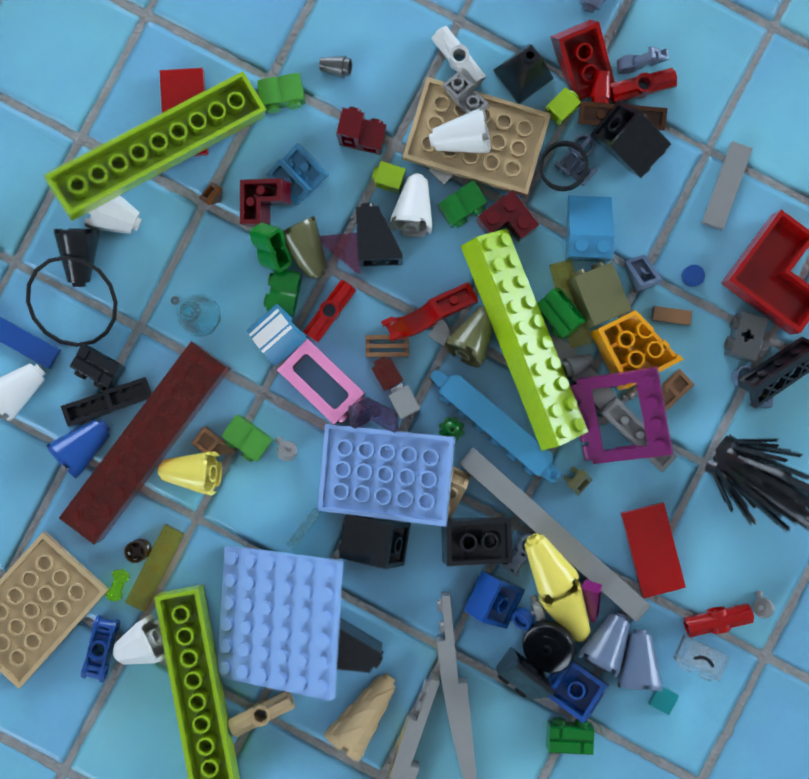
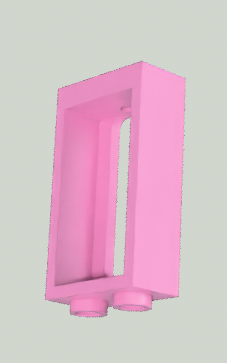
M306 339L277 369L334 425L337 422L342 424L349 417L347 412L353 406L357 408L365 400L362 397L365 393L309 339ZM306 355H309L348 392V398L337 409L332 408L293 370Z

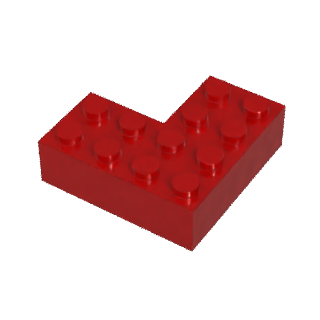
M782 209L772 214L720 283L789 335L801 333L809 322V284L791 271L809 247V229Z

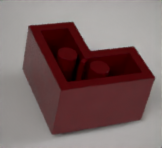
M342 108L336 132L339 145L381 155L387 132L386 124H383V121L372 118L371 121L366 120L364 112H361L359 108Z
M282 178L240 180L241 225L255 227L261 222L270 225V205H291V183Z
M513 190L481 213L476 219L477 224L485 234L499 231L506 226L518 242L535 231L539 226Z

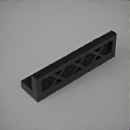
M800 337L737 379L738 386L750 393L752 407L758 408L809 373V363L807 364L809 361V340ZM764 389L761 396L758 397V393Z

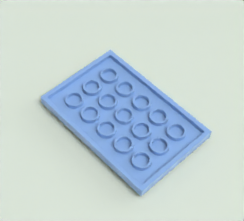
M325 424L317 511L446 527L455 437Z

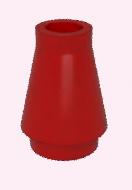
M597 71L590 97H592L591 102L609 103V98H611L610 71Z

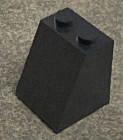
M621 101L617 102L590 134L596 142L626 169L640 178L651 169L652 165L671 145L642 111Z
M362 203L360 207H356L357 251L360 267L403 265L402 252L379 206H374V203Z
M346 514L342 523L343 534L342 540L339 543V558L383 569L404 566L411 523Z
M340 617L337 669L370 673L373 667L377 669L383 659L382 642Z

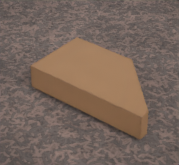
M681 369L676 370L662 383L666 411L694 386V383Z
M206 426L201 429L191 442L201 452L214 451L219 455L232 454L237 451L227 446L222 438Z

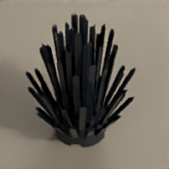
M732 435L726 436L715 449L716 453L712 459L714 461L708 460L705 471L713 476L724 503H727L730 512L732 513L733 507L728 495L732 498L750 526L752 522L756 525V520L748 510L749 506L745 500L753 508L757 507L786 532L787 530L790 531V527L780 519L782 516L796 525L798 523L806 530H809V520L806 519L809 517V484L793 477L792 474L804 480H809V475L774 461L787 462L788 459L765 452L801 457L803 454L791 452L789 449L777 448L779 444L767 443L777 442L779 438L737 439Z

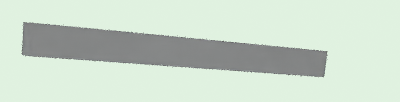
M472 448L459 464L538 535H544L564 558L587 579L602 584V592L633 620L638 622L651 607L649 603L475 448Z

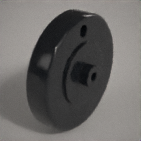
M547 620L536 622L527 630L523 637L522 647L526 658L534 667L543 672H562L570 666L575 657L576 645L572 635L565 627L556 622Z

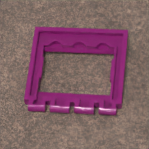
M658 367L579 378L577 383L570 385L575 400L581 401L577 402V405L588 430L587 433L580 436L581 442L589 441L588 444L581 445L585 461L592 460L593 464L673 455ZM636 383L648 445L638 446V444L603 450L592 389Z

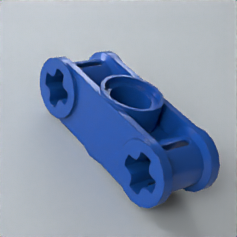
M101 615L96 616L92 626V635L87 655L81 670V678L99 679V682L104 683L109 672V663L120 628V620L112 621L102 618ZM97 644H101L104 647V653H100L97 650Z

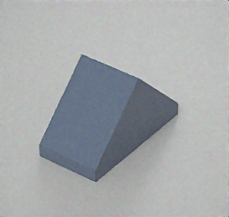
M646 255L624 261L634 293L662 283V278Z

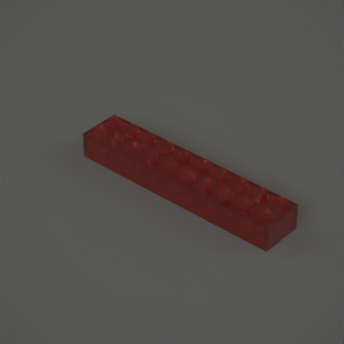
M191 341L59 519L92 544L103 541L231 368L201 345Z

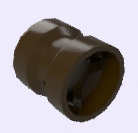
M142 538L130 542L124 549L125 558L131 563H139L145 560L151 554V544Z

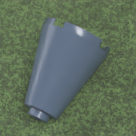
M616 612L615 615L610 613L580 649L577 656L581 658L584 655L585 662L605 673L613 671L612 676L617 678L620 673L630 629V623L627 621L628 617L619 612Z
M634 629V634L629 633L617 687L663 691L652 635H647V630Z

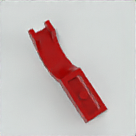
M469 282L429 299L421 308L408 315L396 318L391 316L381 321L383 327H387L391 342L408 338L429 329L438 321L477 304L478 298Z

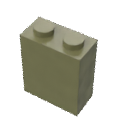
M603 261L592 265V270L588 272L585 269L572 273L573 278L566 281L577 309L587 320V323L584 324L585 329L632 311L613 262L604 265Z

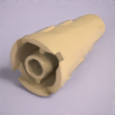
M387 673L383 676L381 674L377 676L326 729L324 737L339 751L343 750L346 752V756L359 762L378 728V723L389 705L390 698L395 692L396 685L394 683L396 680Z

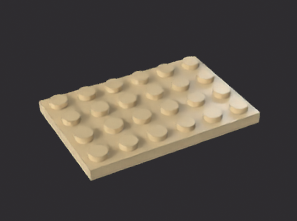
M427 77L402 160L471 181L474 180L475 182L508 192L513 190L515 194L527 197L551 113L477 92L489 103V108L485 111L487 118L485 121L489 130L490 153L436 151L435 147H431L429 134L433 133V128L465 115V113L443 88V84L446 82Z
M46 531L40 534L0 579V672L18 689L30 679L109 591L105 584Z

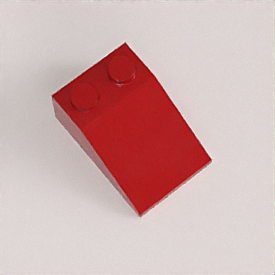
M588 20L550 36L556 58L569 89L578 95L579 101L590 97L597 71H610V84L615 83L598 21Z

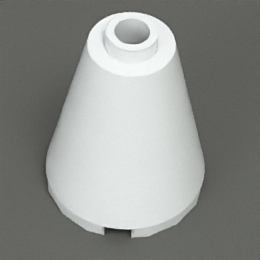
M484 107L433 128V133L429 134L431 147H435L436 151L490 153V137L485 121L487 118Z
M412 174V176L407 178L389 220V228L394 232L396 229L401 230V235L424 237L426 232H429V234L432 232L429 184L422 174Z
M29 363L0 377V414H8L9 417L6 420L11 421L45 381L43 375L46 373L38 364L33 366Z

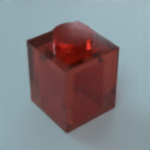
M384 356L373 362L375 366L371 369L384 391L403 381L391 358L386 360Z

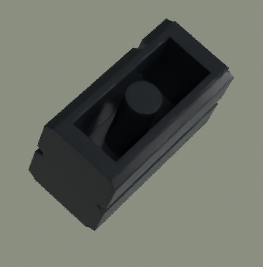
M84 344L80 346L70 364V368L76 370L74 372L76 376L85 380L87 377L94 381L93 385L102 390L115 387L126 367L89 345Z

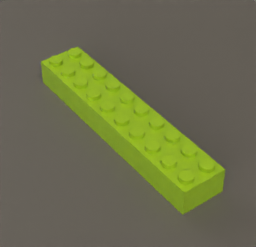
M242 71L45 174L44 178L72 222L263 119L267 109Z
M508 229L477 236L461 245L541 450L561 446L587 433V427Z
M204 584L160 592L154 598L188 779H240L233 737L228 724L229 716L222 679L218 671L217 652Z

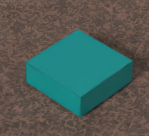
M663 687V691L653 692L648 704L670 715L679 695Z

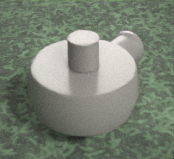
M282 437L276 438L275 441L279 445L277 447L278 457L283 461L293 460L297 455L296 445L290 441H283Z
M762 590L756 591L757 600L753 604L754 613L763 619L771 617L775 611L773 602L763 596Z
M537 595L530 596L533 610L530 612L535 616L537 622L546 620L544 613H547V611L538 602Z

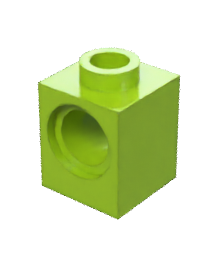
M565 87L546 106L545 112L551 113L550 118L560 126L578 109L581 102L573 90L569 91Z
M380 161L379 167L375 166L372 174L375 187L399 194L406 169Z

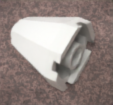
M118 196L88 212L91 214L90 219L85 217L84 225L92 230L131 234L133 230H138L142 219L139 218L140 212L123 197Z
M151 614L138 621L114 644L113 656L118 662L123 665L155 664L166 658L159 620H153L155 618L154 615Z

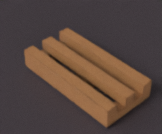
M365 335L366 357H409V337L400 339L404 340V344H370V340H390V335ZM370 348H404V352H370Z

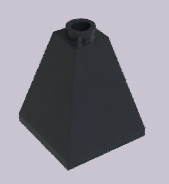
M527 44L493 70L518 104H521L553 80V76L544 60L532 44Z

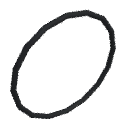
M67 255L47 259L34 269L26 289V304L32 320L45 335L60 344L80 347L82 344H95L109 333L116 321L118 301L113 285L101 269L85 259ZM71 260L81 262L98 272L108 285L113 299L112 319L105 332L93 340L76 343L61 340L46 331L35 317L30 297L31 285L37 273L49 263Z

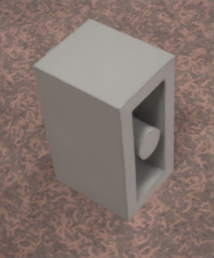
M400 384L390 389L392 394L388 396L400 419L420 409L408 385L404 387L403 384Z

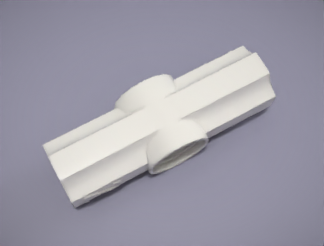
M447 26L441 27L436 31L431 39L447 58L450 67L462 73L474 85V88L478 87L486 79V75L469 55L468 48L457 40ZM462 55L464 60L457 61L454 59V56Z

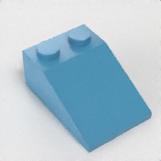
M568 195L565 260L609 262L614 258L612 198Z

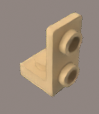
M454 466L452 468L448 518H451L471 477V474Z

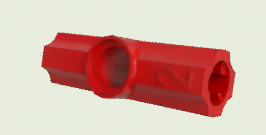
M672 67L653 73H641L637 77L611 83L610 101L615 104L618 101L622 102L634 98L643 99L649 94L675 88L677 86L676 71ZM638 83H644L647 89H641Z
M341 279L326 301L320 305L318 312L303 332L319 343L333 322L339 318L340 313L357 290ZM327 306H334L336 309L335 314L331 317H327L324 314Z
M745 603L728 608H709L706 610V613L684 617L683 624L687 635L694 637L707 633H726L733 627L754 623L755 618L750 605Z

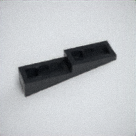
M146 377L62 405L61 409L67 426L70 428L151 399L153 396Z

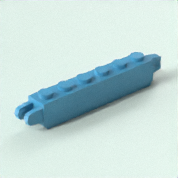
M439 370L431 372L430 380L434 381V384L440 388L438 393L441 394L439 399L447 406L450 404L454 405L457 408L455 412L461 418L466 420L468 417L474 422L472 427L480 434L483 432L487 433L490 436L488 440L497 448L502 446L507 450L505 455L513 462H516V460L520 461L524 465L522 469L531 477L535 474L538 477L542 476L553 484L557 481L562 473L552 463L553 454L549 450L542 451L536 439L459 374L451 375L449 378Z

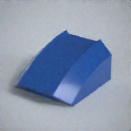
M572 661L567 669L559 673H551L548 677L555 690V693L552 696H548V698L582 723H585L603 697L609 684L580 664Z

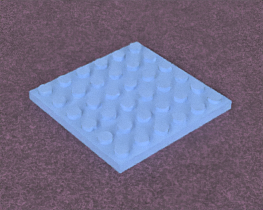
M232 545L225 546L217 658L220 678L329 701L335 699L343 561Z

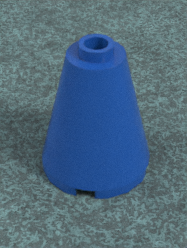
M95 419L50 442L46 447H48L47 449L54 458L65 468H69L67 471L74 478H77L110 437L108 431L111 429L103 420L98 422Z

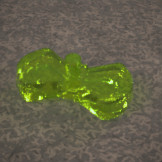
M116 569L112 572L114 581L105 593V596L110 601H118L123 597L122 589L124 583L130 578L128 572L124 569Z

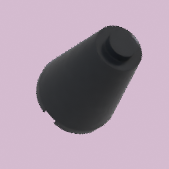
M84 228L54 229V236L60 256L67 255L82 258L94 265L100 230ZM61 260L67 282L72 283L73 287H85L86 283L91 281L93 269L81 262Z

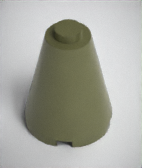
M312 216L283 230L285 247L308 278L312 276L313 279H317L325 275L324 270L327 269V264L315 217Z
M479 306L444 344V348L453 357L457 354L462 357L461 362L477 368L480 365L482 366L485 361L494 332L484 306Z

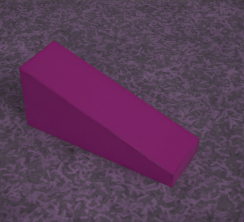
M585 579L581 589L590 621L595 623L599 615L602 584Z

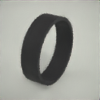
M558 141L551 144L545 149L540 158L539 168L541 177L548 187L556 191L564 192L577 188L584 181L588 172V158L581 146L571 141ZM558 147L574 148L581 153L585 160L586 167L582 177L569 186L552 184L546 179L542 171L545 157L549 152Z

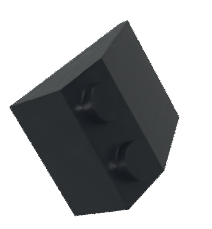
M448 518L447 526H441L442 562L445 565L462 566L512 563L511 518Z
M510 647L495 667L499 674L497 677L506 685L510 682L515 686V691L523 698L528 696L535 700L552 696L555 693L546 673L534 667L527 658L512 647Z

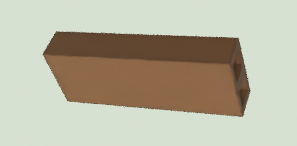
M654 306L651 320L689 326L691 325L692 311Z

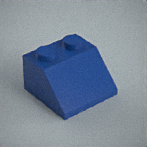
M482 571L471 595L467 599L464 611L482 623L507 629L512 619V614L517 609L525 589L495 574Z

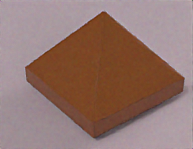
M211 182L199 199L207 205L220 203L222 188Z

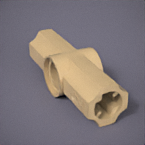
M283 691L267 700H261L255 706L229 718L228 724L232 735L238 737L256 727L265 726L270 720L294 709L295 703L291 693ZM257 710H264L267 716L260 717L257 714Z

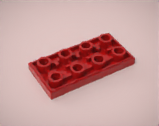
M203 68L160 70L162 113L205 91ZM208 148L194 156H208Z
M660 502L621 512L642 598L686 588L665 504Z

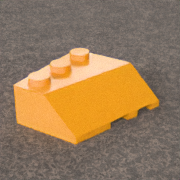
M636 310L590 332L610 374L658 367L659 372L684 360L669 347L670 345L665 339L662 340L656 334L654 328ZM636 383L617 386L618 390L628 389L636 385Z

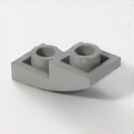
M457 72L443 84L445 91L465 114L478 108L484 107L485 111L489 108V103L474 90V85L462 73Z

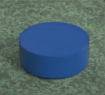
M690 265L683 270L681 278L685 285L696 287L704 281L705 272L699 265Z
M519 607L512 614L513 623L522 630H528L534 624V616L526 608Z

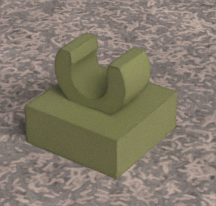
M572 467L571 470L575 473V476L569 479L564 475L563 478L568 483L567 486L579 496L592 479L583 469L578 471L577 468Z

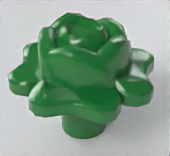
M446 417L444 422L439 424V428L442 429L439 431L441 436L455 437V442H457L459 437L464 435L462 430L464 424L459 422L457 417L452 419Z

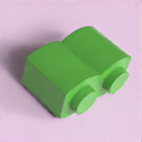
M300 73L269 77L257 81L260 100L268 113H277L284 107L299 109L302 107L301 105L306 104Z
M240 414L234 417L221 435L225 439L224 443L232 449L236 447L243 452L241 455L250 462L253 460L259 461L274 441L271 436Z

